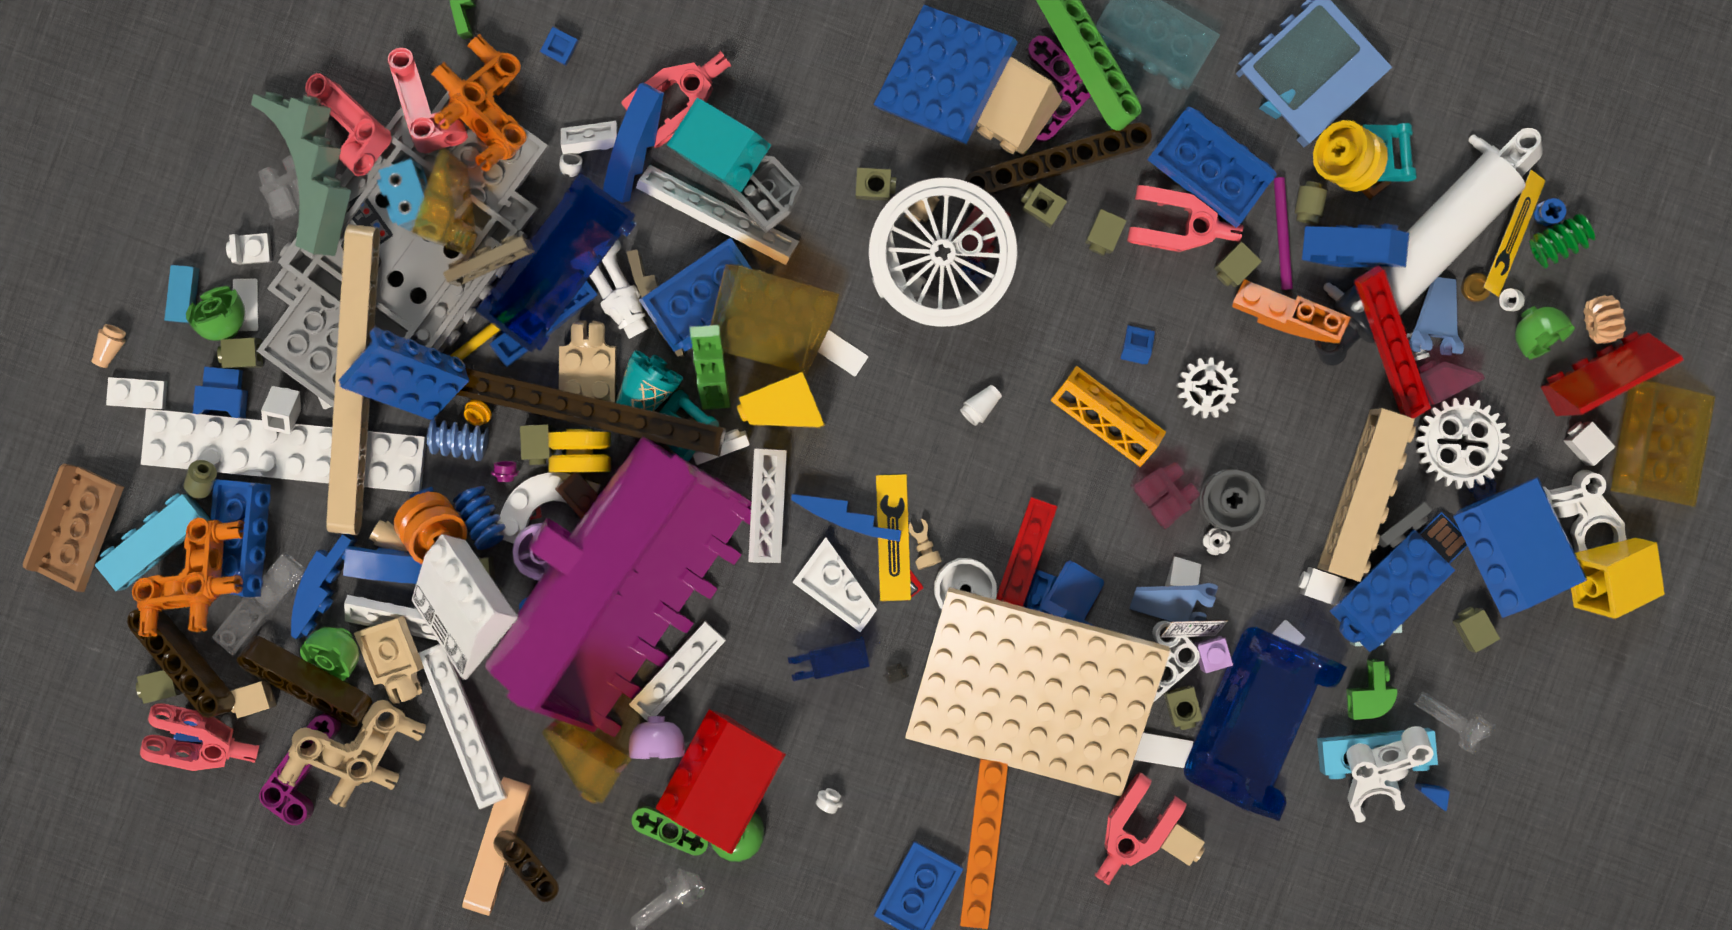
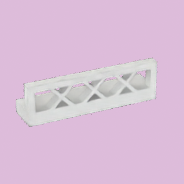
M754 449L748 562L781 563L787 450Z

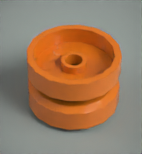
M425 492L410 498L400 507L394 519L396 534L412 558L420 564H423L425 554L442 534L463 540L467 538V527L462 518L455 511L448 498L437 492Z

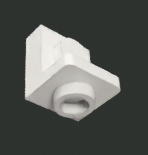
M270 234L229 235L230 241L226 243V252L228 258H231L232 263L242 265L272 262Z

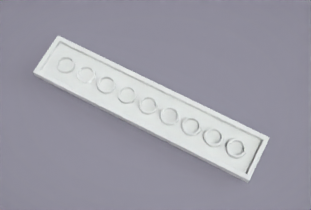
M146 409L141 465L188 469L192 462L205 460L212 463L217 472L329 483L332 427L295 424L292 433L286 434L263 429L262 420ZM368 431L364 487L409 492L421 491L427 437Z

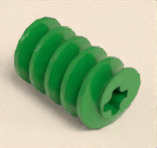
M1579 213L1574 215L1573 219L1568 218L1564 220L1563 224L1558 223L1554 225L1553 229L1548 228L1542 234L1537 233L1533 235L1529 244L1535 259L1546 269L1548 268V258L1556 264L1559 262L1557 254L1560 253L1564 259L1569 258L1567 249L1570 248L1574 254L1579 253V243L1584 249L1589 248L1588 239L1594 241L1596 236L1587 218Z

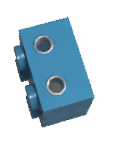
M410 159L378 170L381 177L377 179L378 186L382 195H387L390 206L387 207V212L392 223L396 222L398 226L411 231L441 220L423 166Z

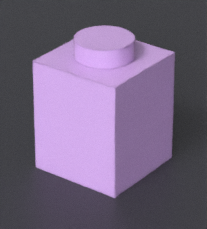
M1217 636L1194 643L1199 651L1201 671L1209 673L1233 665L1224 637Z

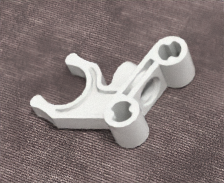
M1581 470L1574 475L1572 485L1552 490L1543 487L1558 518L1579 514L1570 530L1574 543V553L1587 550L1585 534L1592 525L1598 522H1606L1611 526L1614 533L1613 543L1627 540L1624 521L1602 496L1606 489V481L1602 475L1589 470Z
M1417 726L1410 727L1403 732L1402 740L1374 749L1361 743L1355 744L1348 749L1346 755L1353 780L1347 798L1356 822L1365 821L1366 817L1361 805L1367 797L1374 794H1387L1392 797L1396 810H1403L1405 808L1404 800L1396 781L1407 776L1409 768L1425 764L1432 759L1433 749L1425 729Z

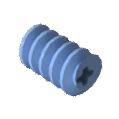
M431 419L427 434V446L431 454H437L441 450L442 456H448L452 451L453 457L459 458L463 452L464 459H470L474 453L475 460L481 461L487 450L488 427L485 433L481 434L480 426L476 425L472 433L469 431L468 424H465L462 431H459L457 422L453 423L451 429H447V422L445 420L442 421L440 427H436L435 419Z

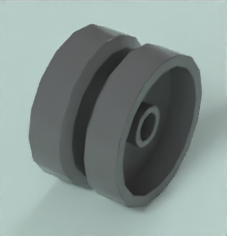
M1237 469L1220 470L1208 476L1201 485L1198 494V505L1204 519L1213 527L1231 532L1242 531L1254 525L1261 517L1265 506V495L1259 481L1248 472ZM1233 496L1235 499L1232 505L1226 502L1227 497Z

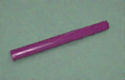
M1278 177L1274 179L1281 290H1292L1285 177Z

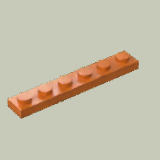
M980 759L960 917V926L988 929L1008 769V764L999 761Z

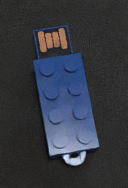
M1442 512L1420 533L1415 530L1409 533L1406 539L1395 546L1368 572L1365 578L1361 579V582H1358L1330 610L1340 621V632L1347 640L1352 643L1360 642L1371 652L1380 646L1455 571L1450 563L1467 547L1461 531Z

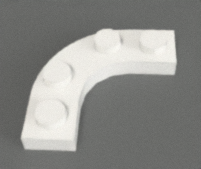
M561 472L544 473L531 477L521 483L509 495L502 508L501 519L497 522V525L504 524L506 526L505 530L500 533L504 535L503 540L514 543L518 534L528 526L535 509L543 503L550 501L566 502L555 490V487L571 474ZM586 480L598 494L601 485Z

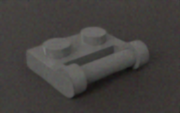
M1424 502L1380 535L1376 548L1384 554L1390 550V545L1394 548L1407 538L1404 535L1412 528L1416 531L1429 521L1426 515L1432 511L1430 507Z

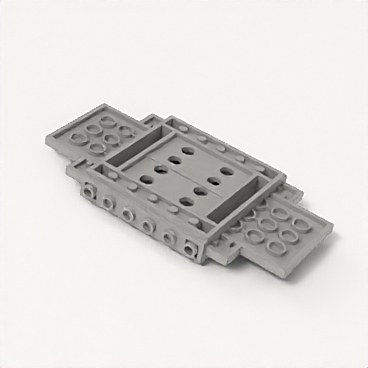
M448 91L431 114L440 112L449 105L450 96ZM400 107L386 127L391 133V143L374 163L372 169L363 176H356L347 168L342 175L339 174L334 178L341 181V186L351 190L349 202L361 194L348 213L346 210L336 255L312 254L295 246L296 238L292 243H287L281 250V259L278 263L283 268L267 289L290 306L257 349V352L334 408L344 253L343 242L347 226L356 225L352 218L367 198L393 233V236L382 243L379 249L381 265L378 268L375 327L381 330H388L399 337L411 339L425 347L435 348L441 353L447 345L452 346L461 335L458 330L464 322L468 324L477 313L475 307L481 299L483 301L487 300L494 290L492 284L498 277L503 278L511 265L507 264L459 287L447 283L443 272L448 270V265L456 260L464 258L465 261L475 258L474 253L480 249L489 246L491 249H495L501 246V240L509 236L517 235L518 238L521 236L524 238L528 237L522 231L538 208L519 195L517 190L549 148L547 144L522 127L527 137L517 153L510 159L498 161L489 171H483L481 167L486 164V161L478 166L475 158L486 150L488 146L465 123L468 134L465 142L460 145L435 150L431 153H421L414 146L403 109ZM412 159L423 166L441 220L408 231L398 226L396 222L392 223L387 208H380L377 205L376 198L381 193L377 179L381 178L378 170ZM429 225L437 229V237L431 242H427L422 238V230ZM450 242H455L460 247L459 255L453 259L448 258L444 252L445 246ZM393 271H400L404 276L403 284L399 287H392L388 282V277ZM415 288H423L426 291V300L421 304H415L411 299V293Z

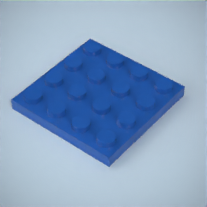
M923 5L873 105L880 110L967 144L1018 41L1011 36Z

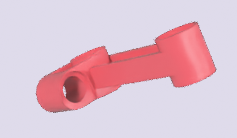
M406 48L394 49L388 56V63L416 150L421 153H431L435 150L460 145L465 142L468 134L464 122L460 118L450 125L448 129L440 127L445 122L444 120L439 124L435 122L434 116L436 113L431 114L411 51Z
M320 73L313 74L306 82L305 90L307 95L321 99L320 104L331 108L330 115L350 133L348 139L340 148L339 160L356 176L367 174L391 143L390 131L355 101L341 85Z

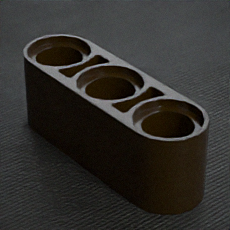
M508 830L498 833L493 842L494 849L537 899L542 902L553 900L558 895L559 885L550 872L516 834ZM514 842L513 848L506 851L508 844ZM530 862V866L522 871L523 866ZM546 881L544 888L538 890L540 884Z

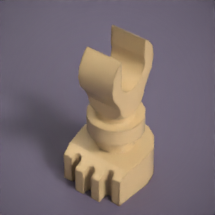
M923 519L921 520L924 530L921 533L914 532L911 522L909 524V532L918 542L917 551L922 553V556L916 561L918 570L942 562L939 551H932L934 545L932 541L929 542L928 524Z

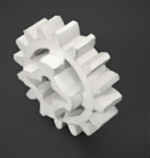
M1211 357L1208 358L1206 364H1204L1201 358L1197 359V367L1191 363L1188 364L1187 369L1189 373H1180L1184 382L1176 384V387L1183 389V392L1177 395V397L1186 399L1182 407L1187 408L1191 406V415L1193 416L1201 411V416L1204 419L1207 418L1209 412H1211L1214 418L1218 417L1219 409L1224 413L1228 412L1226 404H1235L1236 402L1231 397V394L1239 392V389L1232 388V384L1238 381L1237 378H1230L1229 376L1233 369L1228 368L1224 370V361L1222 360L1214 365V360ZM1203 370L1202 377L1198 381H1191L1198 371ZM1216 372L1222 376L1225 384H1221L1218 381ZM1209 381L1210 386L1219 390L1208 392L1207 396L1205 390L1196 388V386H1201ZM1190 392H1194L1198 396L1199 404L1193 400ZM1224 395L1217 405L1212 406L1215 397Z

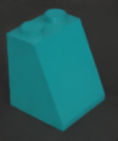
M696 98L667 146L699 170L741 193L771 147V144L753 130L705 101Z

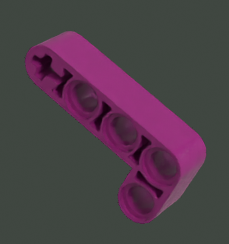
M324 713L315 717L307 726V728L321 731L324 726L322 722L327 721L329 723L327 725L329 730L324 733L327 734L329 739L333 740L341 728V722ZM305 740L300 745V748H303L305 742L313 744V740ZM288 752L262 787L259 799L264 807L286 823L299 825L309 819L314 812L312 801L297 790L313 768V765L304 766L295 786H290L288 784L289 781L286 784L278 779V776L290 758ZM271 787H275L280 791L281 798L279 801L271 797ZM294 804L302 807V817H297L293 813L292 808Z

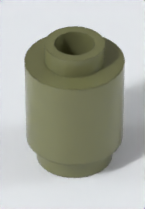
M1308 181L1305 186H1299L1295 207L1296 221L1307 224H1319V218L1323 217L1327 190L1322 189L1323 184Z
M197 460L189 465L184 481V489L192 499H203L212 492L217 476V470L212 463L205 460Z

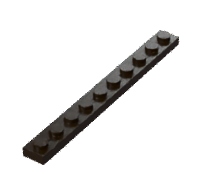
M467 368L465 369L469 382L456 394L638 438L644 436L651 441L719 457L726 429Z

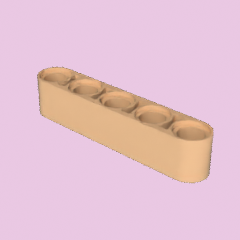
M503 777L501 781L507 798L493 805L462 908L490 916L507 866L494 849V839L498 833L506 830L517 834L531 789V785L507 777ZM514 842L508 844L506 851L512 849Z

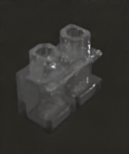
M292 155L282 160L288 173L279 177L273 166L258 172L263 185L259 189L268 202L272 217L279 221L299 212L298 179Z

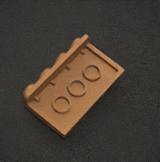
M62 464L59 467L26 553L23 568L39 572L75 591L84 592L124 487L82 467Z

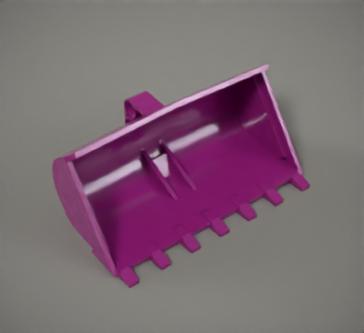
M643 436L572 533L549 518H546L530 541L529 549L550 565L518 612V619L503 635L486 661V669L510 691L507 697L517 706L592 732L599 728L603 732L615 737L622 726L610 718L608 713L622 693L634 699L642 690L632 679L646 659L660 667L667 663L670 657L655 646L669 625H672L687 634L694 624L679 612L694 590L709 599L717 591L718 588L703 577L717 556L735 565L742 555L727 542L742 521L750 525L752 501L717 477L713 478Z

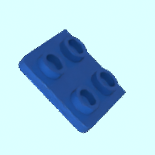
M1067 561L1042 604L1041 609L1054 616L1094 626L1084 619L1101 591L1104 580L1075 562Z

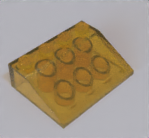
M441 148L411 233L433 244L466 255L467 250H472L476 241L468 165L447 150Z
M725 264L710 326L719 325L723 352L807 374L833 322L839 294L743 266Z
M1642 382L1629 389L1611 491L1696 507L1715 396L1656 382Z
M557 719L542 732L576 788L582 791L581 796L594 804L597 801L601 804L605 801L632 760L626 754L585 729Z

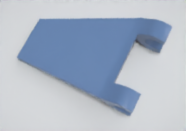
M1437 277L1430 285L1416 327L1409 340L1412 352H1420V349L1432 350L1433 343L1430 337L1444 338L1440 345L1441 355L1463 354L1464 345L1457 332L1456 279Z
M1206 583L1191 586L1136 587L1129 609L1171 622L1205 621L1206 614L1202 612L1192 613L1196 600L1204 606L1213 607L1216 598L1214 596L1218 586Z

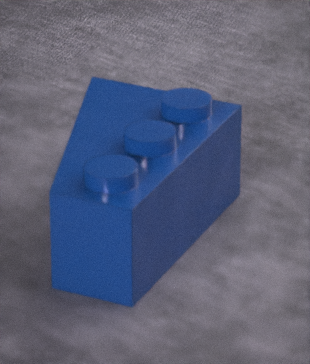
M1381 224L1380 228H1375L1372 225H1358V228L1346 225H1336V227L1305 226L1302 260L1334 267H1406L1409 233L1399 231L1398 226L1392 224Z

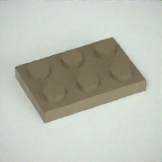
M512 235L501 240L502 245L495 249H491L489 246L474 253L476 257L465 261L462 258L448 265L449 269L444 271L443 274L447 283L459 287L534 253L535 250L531 241L523 236L518 238L517 235Z

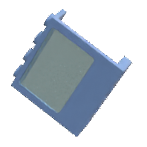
M1306 0L1300 6L1303 12L1297 17L1291 14L1280 24L1283 30L1277 36H1274L1272 33L1269 34L1259 44L1262 49L1255 56L1250 52L1238 63L1242 68L1236 73L1239 78L1244 74L1261 94L1273 104L1284 119L1300 135L1296 140L1303 147L1310 144L1392 68L1331 0Z

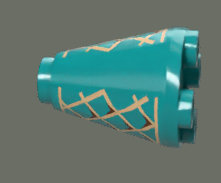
M634 350L628 360L616 403L654 411L678 388L683 377L677 372L667 369L665 367L667 362L661 357L652 355L649 358L642 352Z

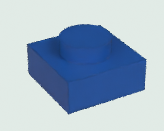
M552 27L540 52L567 66L579 41Z

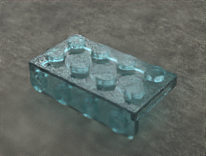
M1110 0L1095 25L1107 47L1112 45L1119 49V55L1129 61L1136 59L1144 64L1143 69L1155 76L1158 73L1168 78L1167 83L1179 90H1182V88L1189 89L1220 34L1162 0Z

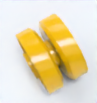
M1342 120L1331 124L1321 133L1313 150V164L1318 174L1348 191L1358 192L1368 189L1379 180L1385 171L1388 161L1387 147L1383 139L1354 121Z
M567 429L566 432H549L548 447L553 450L566 449V455H552L548 458L549 472L611 471L610 456L593 455V449H607L611 446V432H593V429Z

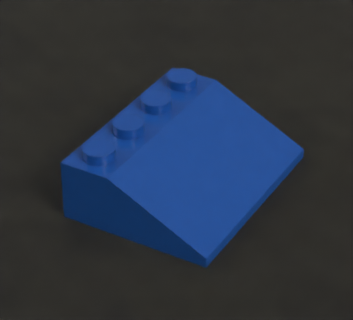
M1538 477L1459 509L1453 516L1502 618L1528 609L1587 581V577Z

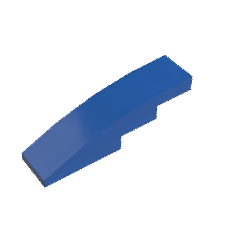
M645 83L639 84L624 116L609 160L602 191L622 203L630 201L634 175L642 174L647 147L655 146L664 92Z
M579 273L537 304L532 311L514 323L509 330L492 341L490 347L505 366L508 367L597 297L598 294L582 274Z
M792 494V501L838 526L868 536L900 542L901 530L874 527L875 516L847 512L848 501Z
M348 546L345 550L343 576L417 584L422 564L415 561L408 551L381 547L377 550Z

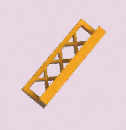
M1077 365L1050 400L1140 467L1157 449L1166 434L1165 430ZM1067 390L1076 397L1077 403H1069L1061 397L1062 394ZM1086 410L1097 412L1100 420L1089 418ZM1108 426H1116L1121 430L1122 436L1112 435L1109 432ZM1131 443H1139L1147 450L1141 456L1131 448Z

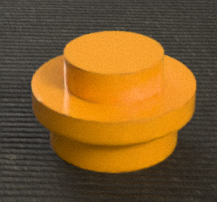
M473 399L465 405L464 417L474 426L486 424L492 417L488 405L483 401Z

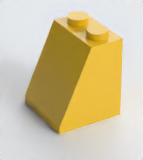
M803 372L739 398L741 404L737 405L742 421H748L750 425L813 428L825 426Z
M1632 538L1575 553L1587 577V581L1571 588L1574 608L1616 619L1665 595L1657 542Z

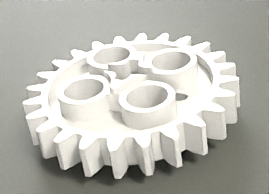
M1457 398L1452 399L1451 407L1444 401L1441 403L1442 411L1435 407L1432 408L1431 412L1434 418L1430 416L1423 418L1428 426L1418 427V430L1424 433V436L1415 439V441L1423 443V447L1417 449L1416 453H1424L1425 457L1419 463H1429L1430 466L1427 468L1426 473L1437 472L1434 478L1435 481L1444 477L1446 487L1452 481H1455L1456 489H1460L1463 482L1470 489L1473 488L1474 480L1479 485H1483V476L1490 480L1493 479L1494 474L1491 469L1496 471L1502 470L1498 460L1505 461L1508 458L1501 451L1510 448L1509 445L1502 443V440L1509 437V434L1501 433L1500 431L1506 425L1505 423L1497 424L1495 422L1500 415L1499 413L1492 416L1488 414L1491 408L1490 405L1482 410L1480 409V400H1477L1473 406H1470L1469 398H1465L1462 405L1459 404ZM1445 421H1450L1456 426L1454 435H1447L1443 431V423ZM1473 424L1483 426L1485 433L1482 438H1477L1472 434L1471 428ZM1464 437V442L1487 443L1488 447L1482 448L1470 445L1461 450V445L1439 444L1437 440L1457 441ZM1442 449L1452 451L1454 459L1451 463L1442 461L1440 457ZM1472 451L1478 452L1482 456L1480 466H1475L1469 461V455Z

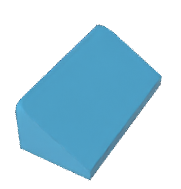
M178 265L170 266L165 321L189 323L186 319V311L192 302L196 305L200 268Z

